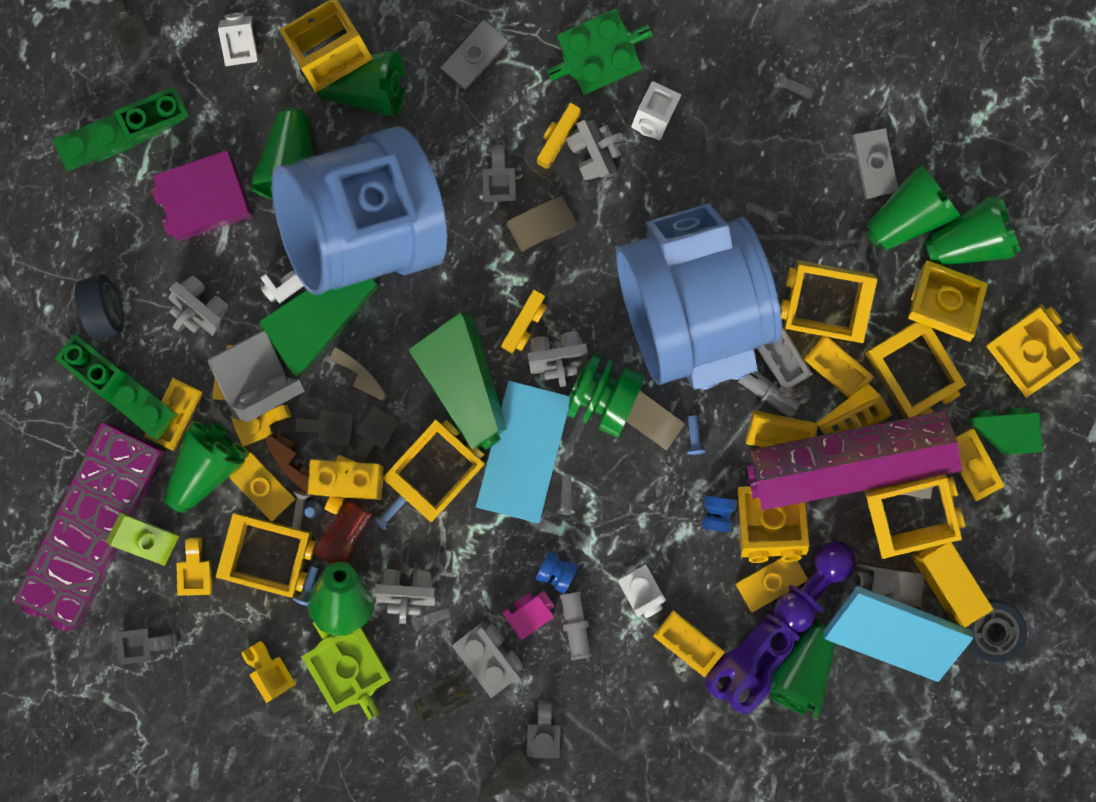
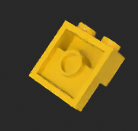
M926 260L917 275L908 319L970 342L976 333L988 283Z
M1043 304L1039 305L986 345L1026 398L1078 363L1082 358L1079 352L1083 349L1082 344L1072 332L1068 335L1064 333L1059 326L1063 320L1052 306L1046 309Z
M750 486L738 487L741 557H749V562L762 563L769 560L768 556H782L783 561L793 562L802 558L801 555H807L809 538L805 502L762 510L760 499L752 498Z

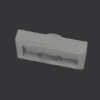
M483 20L443 64L441 70L466 91L507 46L508 40Z
M886 128L854 134L852 138L865 200L893 194L897 190L898 185Z
M783 325L779 342L767 343L757 348L784 392L813 375Z

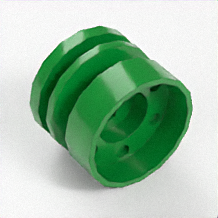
M594 353L592 358L582 367L570 393L567 416L574 418L579 406L587 408L582 419L583 423L586 424L595 412L601 414L598 430L618 438L646 375L625 367L616 379L611 376L614 361L609 359L602 373L596 370L601 355Z

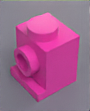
M542 591L534 597L530 593L523 596L514 603L516 610L513 612L509 607L503 610V615L520 639L523 640L554 617L551 609L555 605L547 593Z

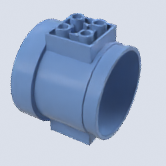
M397 126L367 134L361 137L357 145L275 168L272 177V197L278 228L292 267L303 286L311 294L319 295L330 289H339L395 271L401 275H408L437 266L443 261L447 247V229L440 191L425 153L414 136L405 128Z
M708 203L645 222L649 237L617 246V271L628 317L642 358L657 385L686 377L693 389L696 390L709 389L717 383L729 379H742L749 373L758 371L754 349L760 348L761 345L767 343L773 344L780 341L782 322L772 274L759 239L750 223L744 217H738L726 223Z

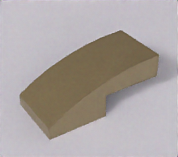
M559 196L507 221L506 224L521 252L546 239L549 240L576 226L577 222L563 196Z
M335 347L329 359L358 373L353 386L385 401L388 395L375 376L359 361Z
M639 391L626 420L628 424L666 451L685 425V423L641 391Z

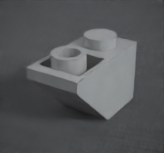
M856 564L852 575L846 579L844 595L850 596L854 589L860 586L903 604L921 607L925 574Z

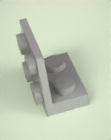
M260 331L208 359L210 368L235 419L249 422L304 392L299 379L286 377L265 331Z
M483 621L452 644V647L490 698H492L513 681L515 684L522 681L523 673L521 671L524 665L513 650L507 653L501 644L504 638L493 624L487 626Z

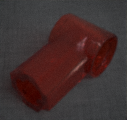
M349 500L332 528L325 532L313 554L329 564L335 562L347 563L357 547L355 545L373 514Z

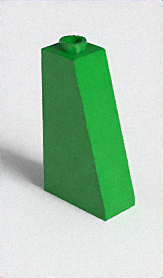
M378 277L339 289H330L319 295H313L306 290L259 321L294 377L300 378L310 369L379 286L375 279Z
M459 313L408 349V351L470 447L474 449L483 446L487 450L501 441L499 434L507 430V426L474 319L470 313Z

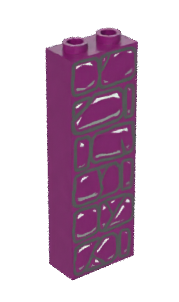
M946 411L751 449L752 462L746 463L752 498L760 499L762 510L962 471L958 441Z
M101 422L14 599V602L22 605L21 610L34 617H39L41 614L51 619L50 624L62 631L68 632L69 629L74 630L81 627L119 550L107 544L106 540L120 512L135 518L167 451L110 423Z

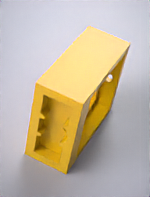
M328 0L279 29L315 93L373 59L338 0ZM310 18H314L313 22H308ZM343 29L347 32L307 57H304L302 54Z
M796 260L795 268L789 267L786 279V287L791 288L788 300H782L780 308L781 319H784L785 329L864 343L877 283L876 276L870 273ZM804 272L859 282L849 327L795 317Z
M919 322L912 323L864 352V355L903 419L931 414L933 412L930 408L939 401H942L944 405L953 401L961 395L958 390L966 386L933 329ZM922 335L949 379L950 384L911 406L883 358Z
M435 420L383 477L392 488L430 522H433L485 465L481 460L485 454L478 448L472 449L469 444L464 445L457 438L460 432L447 420L442 424ZM438 432L473 465L435 506L400 473Z
M310 460L308 494L382 500L384 467L379 464Z
M945 474L865 490L882 559L962 540L959 528L965 527L961 508H954L952 497L958 496L953 477L947 478ZM938 485L947 522L891 536L881 499Z
M239 512L233 513L216 578L293 598L297 595V591L303 592L308 576V573L303 572L306 559H312L316 547V541L311 540L313 532L296 529ZM248 525L301 539L289 585L236 571Z
M951 542L917 550L910 555L920 573L925 574L924 579L951 622L967 627L994 610Z

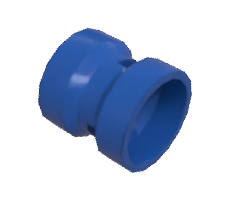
M705 496L704 506L707 510L706 516L702 518L701 528L733 533L734 521L732 520V513L737 508V500Z
M549 550L535 579L543 584L551 583L554 585L555 590L564 594L579 565L572 561H562L558 554Z

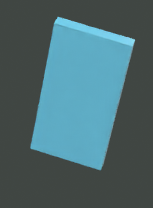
M508 381L501 407L507 430L499 434L501 441L491 447L476 504L477 508L535 523L540 522L567 417L569 396Z
M860 586L854 589L823 631L824 639L937 682L941 680L974 639L972 630Z

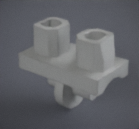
M584 119L577 123L578 129L570 133L566 137V141L573 153L587 148L591 155L589 160L579 164L583 178L591 180L599 177H611L617 174L618 171L612 159L621 155L617 144L624 140L622 133L612 135L608 125L598 130L594 120L587 121Z
M191 276L181 285L176 281L169 288L171 294L168 297L175 304L169 311L177 319L173 328L180 332L187 327L193 333H196L201 326L214 336L219 331L221 320L228 311V304L217 296H214L206 306L197 298L205 291V286L195 276Z
M578 331L562 334L563 347L550 349L548 337L532 338L531 353H528L531 374L544 372L545 380L558 378L560 387L566 386L565 377L578 375L576 367L585 366L588 362L586 343L582 344Z
M383 569L380 584H375L374 594L376 595V603H392L388 604L387 613L399 614L400 624H407L408 615H420L421 606L418 605L435 606L436 594L435 588L432 586L431 572L416 571L413 574L412 586H400L401 571Z

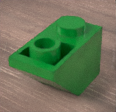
M1029 407L1008 408L1009 415L996 416V409L976 411V418H966L967 425L970 428H974L977 434L1002 455L1043 452L1040 414L1029 413Z

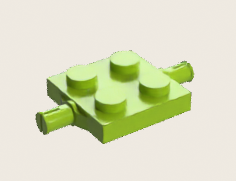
M312 623L321 636L322 641L316 648L302 655L301 658L333 713L348 705L359 703L368 720L380 714L371 695L377 688L391 681L392 678L363 628L360 627L347 636H333L321 631L315 623Z

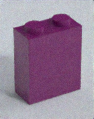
M224 151L153 175L155 185L151 186V190L156 203L163 206L166 215L161 217L164 229L168 236L172 235L178 241L253 217L233 155L229 151Z

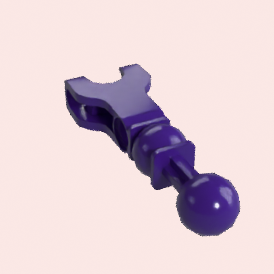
M834 541L825 543L818 549L814 557L816 571L804 586L799 589L790 584L788 589L791 592L784 594L777 600L773 608L774 616L767 614V620L760 622L738 648L723 655L707 674L705 686L712 696L721 700H727L729 705L739 713H751L759 706L770 692L775 671L791 652L794 641L800 639L797 633H802L811 627L815 619V610L820 613L824 610L816 602L831 582H842L852 575L856 567V560L849 546L842 542ZM774 634H777L775 641L771 644V638ZM724 676H729L730 679L728 680L726 685L723 688L718 689L717 684L719 679ZM747 687L749 696L746 701L740 703L739 695Z

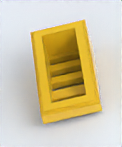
M867 384L816 424L823 435L876 425L889 418L892 413L880 394ZM849 418L850 421L845 424L844 420ZM835 424L840 428L836 432L831 427Z

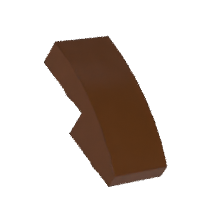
M282 433L278 437L269 434L265 440L275 461L284 473L308 494L310 468L302 463H299L297 467L293 465L300 454L294 449L296 443Z

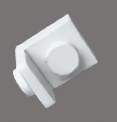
M244 13L226 15L224 17L225 20H221L218 26L225 66L258 62L253 32V17H244Z
M652 81L637 110L631 127L644 136L661 140L681 94Z
M294 270L280 280L282 283L280 287H277L266 273L260 277L265 284L261 287V290L271 303L278 301L279 304L284 306L307 290Z
M646 564L617 579L637 616L644 614L645 618L663 609L661 603L665 602L666 599Z

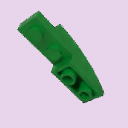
M174 86L114 111V115L52 140L68 172L95 160L100 162L130 149L188 118V113Z
M76 333L73 334L55 357V360L98 396L110 402L155 440L161 438L178 416L175 411L159 399V396Z

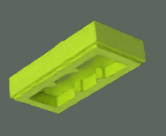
M120 512L106 543L112 547L165 566L179 536L171 531Z

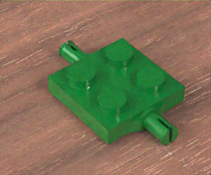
M617 9L611 10L556 35L563 51V62L547 68V74H552L549 76L551 82L569 74L576 81L582 96H585L642 70L643 68L636 55L635 44L652 37L651 30L643 33L649 30V26L645 24L629 32L623 25Z

